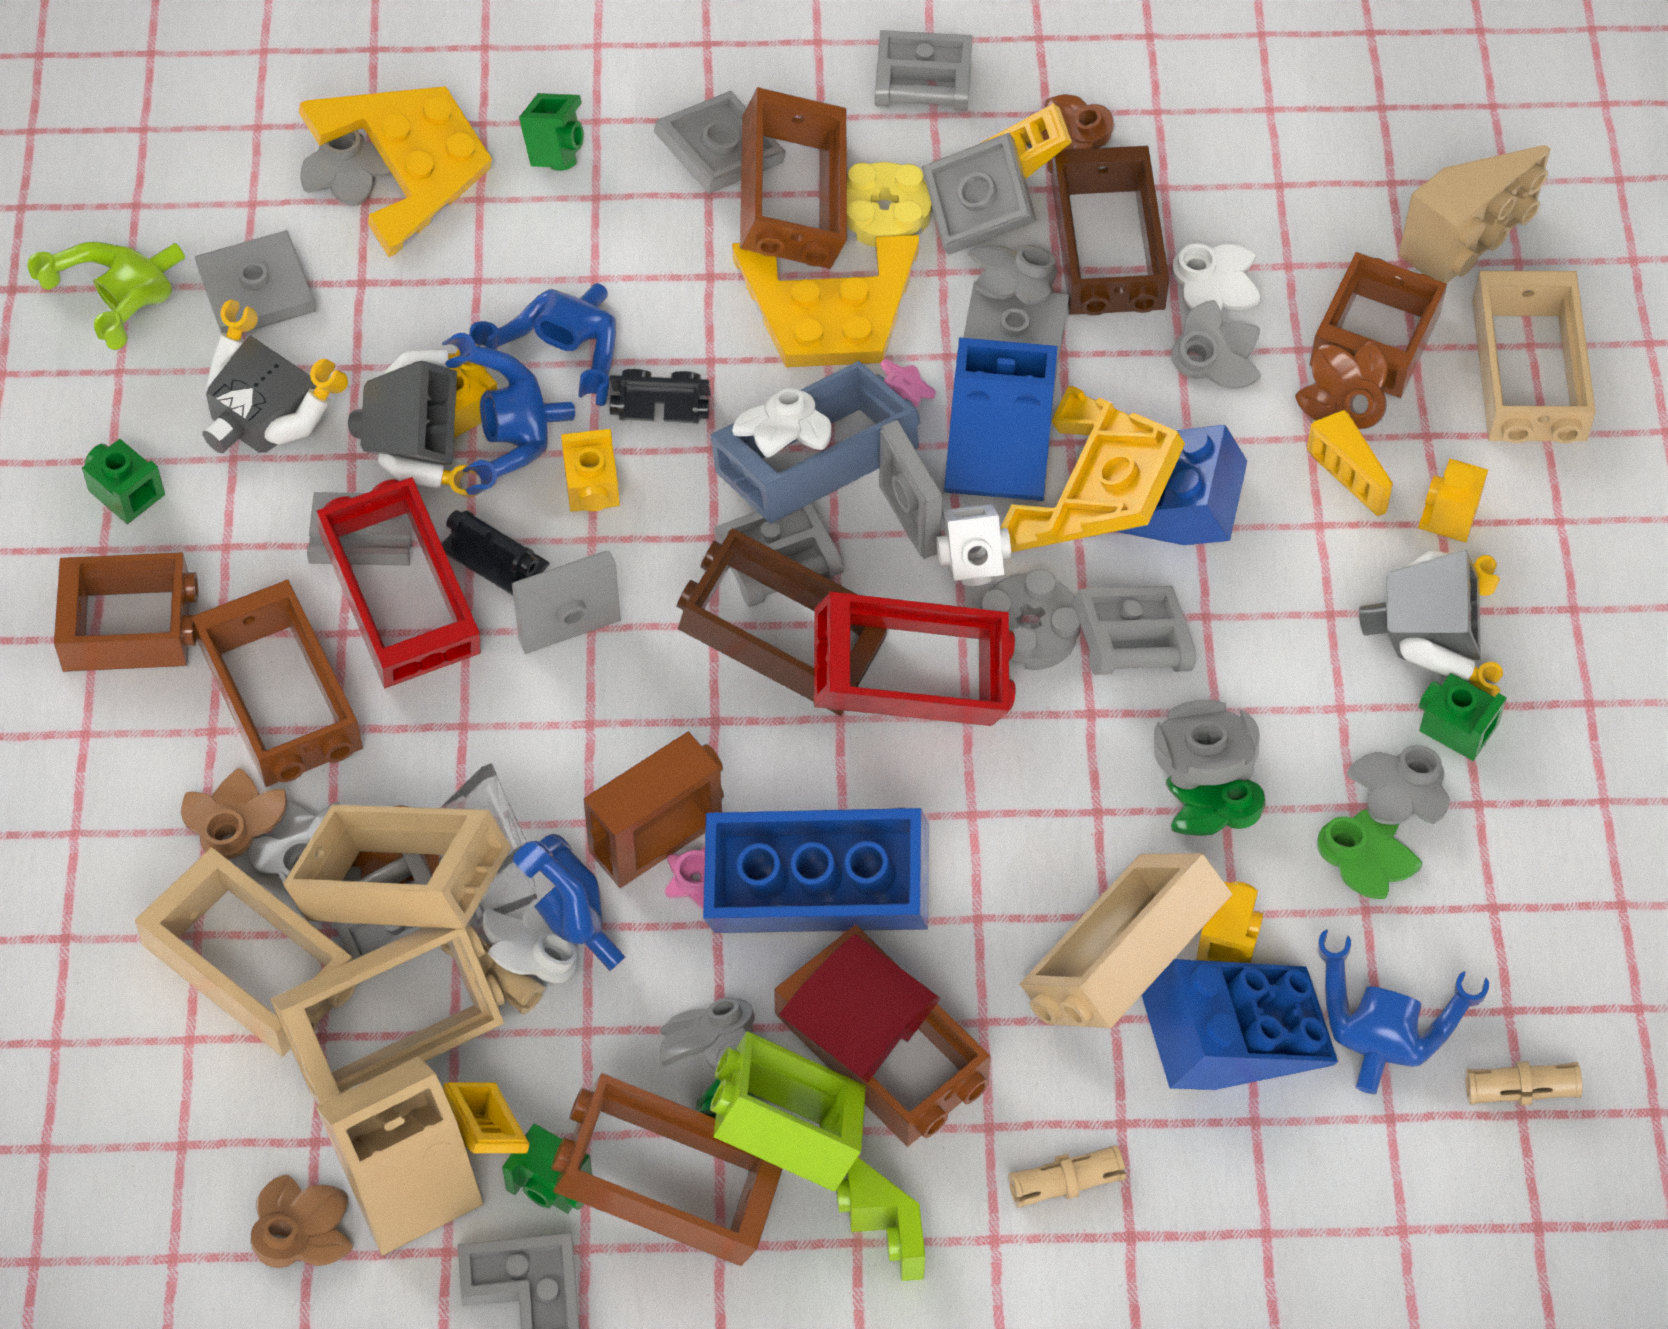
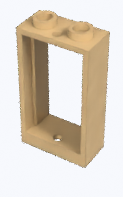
M1479 271L1472 303L1488 441H1507L1510 443H1522L1525 441H1556L1559 443L1587 441L1596 410L1577 271ZM1493 316H1558L1570 406L1503 405Z
M331 805L283 885L307 921L465 929L509 853L511 846L489 810ZM360 851L444 855L427 885L342 881Z
M211 847L135 919L142 945L283 1057L291 1047L277 1015L272 1013L179 938L227 891H230L325 966L314 978L352 961L353 957ZM356 985L305 1008L314 1032L318 1022L333 1007L338 1008L348 1001Z
M1203 853L1139 854L1020 982L1019 985L1031 999L1030 1007L1038 1018L1050 1025L1112 1028L1233 894Z
M472 925L467 926L465 929L423 927L270 999L310 1094L319 1105L346 1092L355 1085L367 1082L418 1056L425 1062L505 1024L498 1009V1006L504 1004L505 1000L492 974L485 976L478 958L485 955V952ZM444 943H448L473 1006L331 1072L305 1008Z

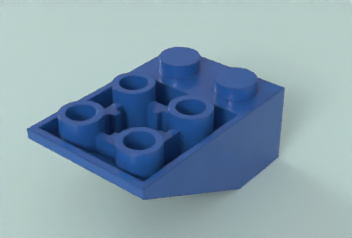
M959 337L944 493L1044 501L1058 346Z
M1225 424L1176 430L1185 445L1149 524L1115 532L1179 545L1230 541L1248 461Z
M1174 959L1141 995L1170 1089L1218 1090L1330 1067L1338 1062L1307 966Z

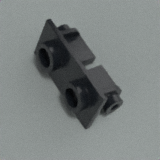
M626 369L622 371V376L610 375L613 392H620V396H610L609 411L610 415H619V420L654 421L655 403L664 404V422L698 424L699 419H709V399H700L701 395L711 396V387L709 380L701 379V375L698 373L677 371L671 373V378L652 377V373L647 370Z
M455 510L447 519L446 526L451 529V534L442 543L446 555L512 596V583L542 573L550 565L547 560L535 554L532 549L517 543L475 517L468 510L463 512Z

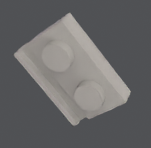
M314 492L309 528L310 539L309 546H307L309 564H332L318 532L316 510L324 508L329 501L342 496L353 498L364 493ZM407 513L339 537L350 564L410 566L413 527Z

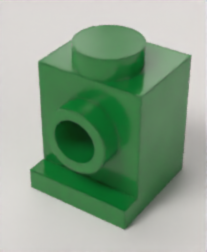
M537 93L519 116L531 167H550L552 170L562 171L573 167L577 163L576 152L581 148L584 140L583 126L577 120L576 110L582 104L580 95Z
M120 438L110 446L106 444L95 446L86 456L82 471L88 491L127 525L165 496L158 466L153 461L147 462Z
M1450 673L1442 685L1432 681L1423 694L1418 708L1424 711L1419 731L1474 761L1498 727L1507 697L1500 693H1497L1494 697Z
M534 1123L525 1135L529 1142L528 1152L512 1153L502 1166L506 1190L516 1195L520 1188L523 1187L525 1195L543 1208L549 1209L553 1205L569 1214L572 1208L579 1210L584 1205L583 1203L553 1192L560 1172L552 1170L551 1166L562 1139ZM586 1153L580 1170L593 1175L591 1158Z

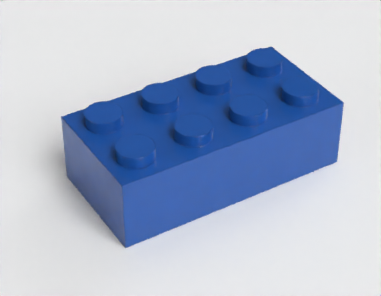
M921 808L706 813L703 919L714 933L848 931L855 924L863 931L928 930L929 823Z

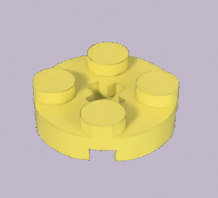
M862 162L853 165L848 170L847 227L856 233V240L865 245L875 247L876 237L912 235L918 232L921 227L922 232L928 227L932 214V204L926 182L923 179V172L919 167L913 164L901 165L891 162L871 164ZM889 200L894 203L890 204L889 209L883 210L880 209L877 201Z

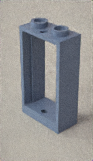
M857 361L801 389V391L813 397L816 411L827 416L831 424L861 410L875 425L778 473L762 459L765 456L756 445L754 436H734L732 432L734 423L710 434L715 472L771 524L879 469L880 430H882L883 425L898 420L915 450L918 449L917 426L920 424V417L914 404L908 399H903L884 383V378L881 375H875L863 363ZM795 439L794 441H792V442L789 443L788 445H790V444H792V443H794V442H796V441H798V440Z

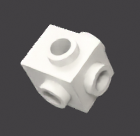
M990 504L942 510L945 536L936 537L939 566H948L953 581L961 580L963 585L977 586L990 583L992 576L1004 575L1003 559L1011 558L1010 537L1007 528L1000 529L999 515L994 506Z

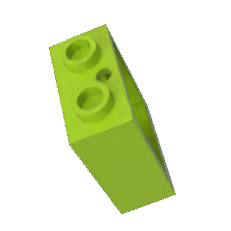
M747 1031L736 1049L728 1047L724 1051L716 1067L715 1078L720 1080V1085L714 1094L710 1106V1111L716 1113L713 1137L835 1192L861 1153L866 1086ZM750 1092L756 1096H759L767 1101H770L780 1107H783L793 1113H796L820 1125L819 1127H817L787 1112H784L776 1107H773L763 1101H760L750 1095H747V1093Z

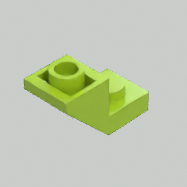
M858 1157L846 1174V1178L842 1180L836 1189L838 1213L849 1212L851 1232L886 1230L889 1262L899 1261L901 1281L924 1279L925 1248L920 1204Z

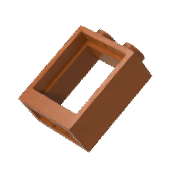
M1356 252L1316 332L1309 366H1311L1314 348L1318 344L1336 345L1354 356L1364 344L1373 341L1383 351L1389 366V374L1382 390L1387 394L1401 398L1440 316L1447 284L1435 280L1428 275L1418 274L1389 264L1382 259L1372 258ZM1356 295L1421 317L1405 351L1341 329Z
M184 553L60 558L54 646L62 671L187 666L188 646H195L197 641L191 617L194 615H189L190 603L198 602L199 589L197 573L188 572ZM172 592L170 632L86 636L88 596Z
M687 731L583 798L589 853L619 888H622L665 860L669 855L674 854L706 832V813L722 812L724 792L721 787V771H723V765L714 749L708 744L701 746L692 734Z

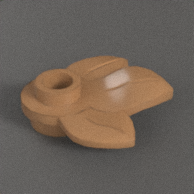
M238 768L219 785L212 796L201 792H186L181 806V816L186 827L200 835V843L205 853L212 847L226 859L231 860L244 854L251 846L254 837L274 829L285 813L287 795L284 789H274L259 794L251 778L244 770ZM233 834L232 837L222 840L223 837Z
M290 1175L276 1177L263 1188L256 1200L259 1220L251 1230L250 1243L252 1250L262 1263L274 1268L290 1266L297 1259L316 1266L328 1265L342 1259L351 1252L352 1244L347 1237L335 1228L346 1213L348 1194L340 1188L326 1184L310 1186L302 1191ZM281 1235L285 1236L286 1238H275L273 1236Z

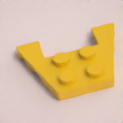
M446 86L306 100L299 105V114L319 146L361 128L364 129L407 197L370 213L368 217V225L388 257L399 252L403 248V243L415 232L420 233L430 224L431 218L447 203L451 205L491 168V156Z
M919 235L876 237L875 251L878 276L785 281L778 280L776 257L764 256L760 253L740 249V243H732L733 262L736 268H740L746 281V288L752 300L756 301L763 315V323L785 367L851 365L857 361L863 364L881 363L885 358L898 318V309L903 294L906 293L913 263L916 261L919 253Z
M1068 386L1051 422L1059 433L1090 436L1056 507L1011 504L1000 529H1008L1011 553L1148 525L1184 448L1185 443L1178 431L1134 412L1128 415L1115 409L1113 404L1100 397L1094 400L1087 397L1081 389Z

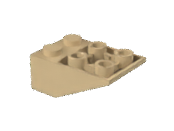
M1547 145L1445 167L1411 195L1399 256L1423 274L1446 284L1457 275L1459 277L1466 275L1475 265L1479 256L1488 249L1491 251L1496 250L1514 227L1519 223L1521 225L1527 224L1536 215L1540 207V202L1538 201L1540 189L1548 177L1546 166L1551 148Z
M419 1056L316 1106L382 1256L484 1205L457 1121L437 1074Z

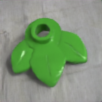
M1367 809L1360 811L1353 818L1337 817L1321 828L1317 838V849L1320 855L1328 863L1339 868L1344 883L1353 891L1372 899L1387 898L1389 882L1405 880L1417 873L1422 867V861L1409 848L1394 838L1399 823L1396 825L1378 823L1371 819Z

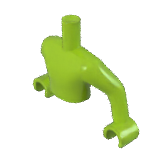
M83 242L55 254L44 251L34 253L28 259L27 267L31 278L38 280L41 287L47 290L55 288L61 281L60 271L77 264L92 262L109 267L103 275L95 278L93 283L102 300L112 311L98 314L94 320V329L98 339H105L108 348L118 350L128 341L123 324L141 307L162 304L169 298L172 293V286L163 273L185 260V255L176 243L148 259L141 253L126 246L102 242Z

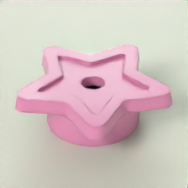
M884 359L880 363L887 375L884 383L903 399L910 400L915 407H918L921 398L934 399L936 391L921 380L916 366L901 367L888 359Z
M705 847L701 850L688 851L681 856L669 855L667 861L674 877L665 889L666 896L668 898L688 896L703 909ZM693 874H699L701 878L696 881L693 880L691 876Z

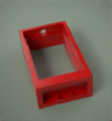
M413 477L401 481L397 479L383 481L370 492L353 498L349 496L338 497L329 501L324 508L316 510L318 532L384 689L481 654L480 632ZM407 513L453 623L385 647L339 537Z
M830 591L814 608V707L992 726L1011 710L1015 701V683L1012 679H1009V661L1015 649V635L1012 630H1009V612ZM850 625L979 639V700L850 686Z

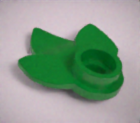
M1171 776L1166 779L1168 790L1180 802L1185 804L1171 823L1172 831L1180 834L1207 836L1219 832L1226 825L1235 829L1250 827L1260 819L1266 805L1263 789L1260 785L1249 779L1246 781L1234 780L1219 785H1199L1194 789H1182L1175 786L1171 781Z

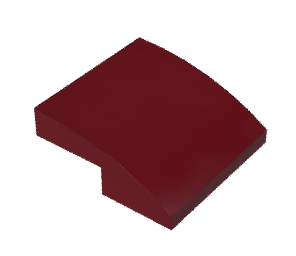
M854 934L815 970L779 1015L868 1083L901 1038L908 1043L941 998Z

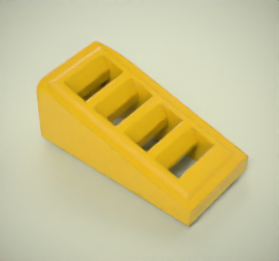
M1055 104L1038 111L985 140L988 141L1010 133L1016 143L1025 179L1072 143L1061 110ZM1047 129L1050 138L1044 141L1041 132ZM1031 142L1032 148L1028 149L1027 143Z
M1343 410L1313 422L1309 431L1308 452L1377 517L1385 514L1388 509L1393 482L1350 415Z
M448 1082L443 1084V1091L457 1121L464 1145L471 1152H528L529 1142L496 1083Z

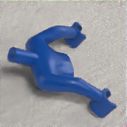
M593 284L580 298L558 290L548 289L539 294L516 318L500 328L487 321H479L471 325L469 335L475 343L495 350L501 345L527 335L532 329L535 330L537 336L545 343L564 351H574L583 342L589 339H596L591 369L584 371L580 375L578 397L582 398L586 394L594 393L596 394V405L604 406L607 403L608 375L613 361L616 321L613 315L599 308L601 303L608 297L607 289L603 285Z
M460 332L442 342V345L451 344L460 351V356L445 362L448 368H457L466 362H470L498 371L508 380L509 385L498 390H487L481 396V422L488 442H504L518 446L490 462L478 460L463 468V472L474 471L480 476L481 484L465 489L469 495H477L491 488L498 477L520 469L539 458L546 451L548 445L547 422L573 421L575 418V407L572 402L544 403L537 378L518 359L502 351L477 346L470 335Z
M550 834L541 841L527 842L516 851L513 861L526 876L532 878L537 872L541 871L555 885L534 906L555 935L573 944H586L609 971L626 958L602 931L603 918L596 876L572 852L571 846L563 837L558 834Z
M1328 930L1323 931L1319 937L1317 951L1319 957L1326 964L1325 996L1331 1031L1334 1040L1338 1044L1364 1055L1355 1088L1368 1094H1377L1386 1062L1416 1067L1427 1061L1448 1040L1468 1008L1483 1002L1489 990V981L1485 978L1479 994L1470 995L1466 993L1462 987L1466 971L1460 973L1454 987L1455 995L1422 1035L1418 1034V1019L1421 1010L1420 1001L1394 991L1373 986L1366 987L1357 1010L1351 1014L1347 998L1344 963L1350 953L1351 939L1347 936L1344 949L1341 952L1332 953L1324 945Z

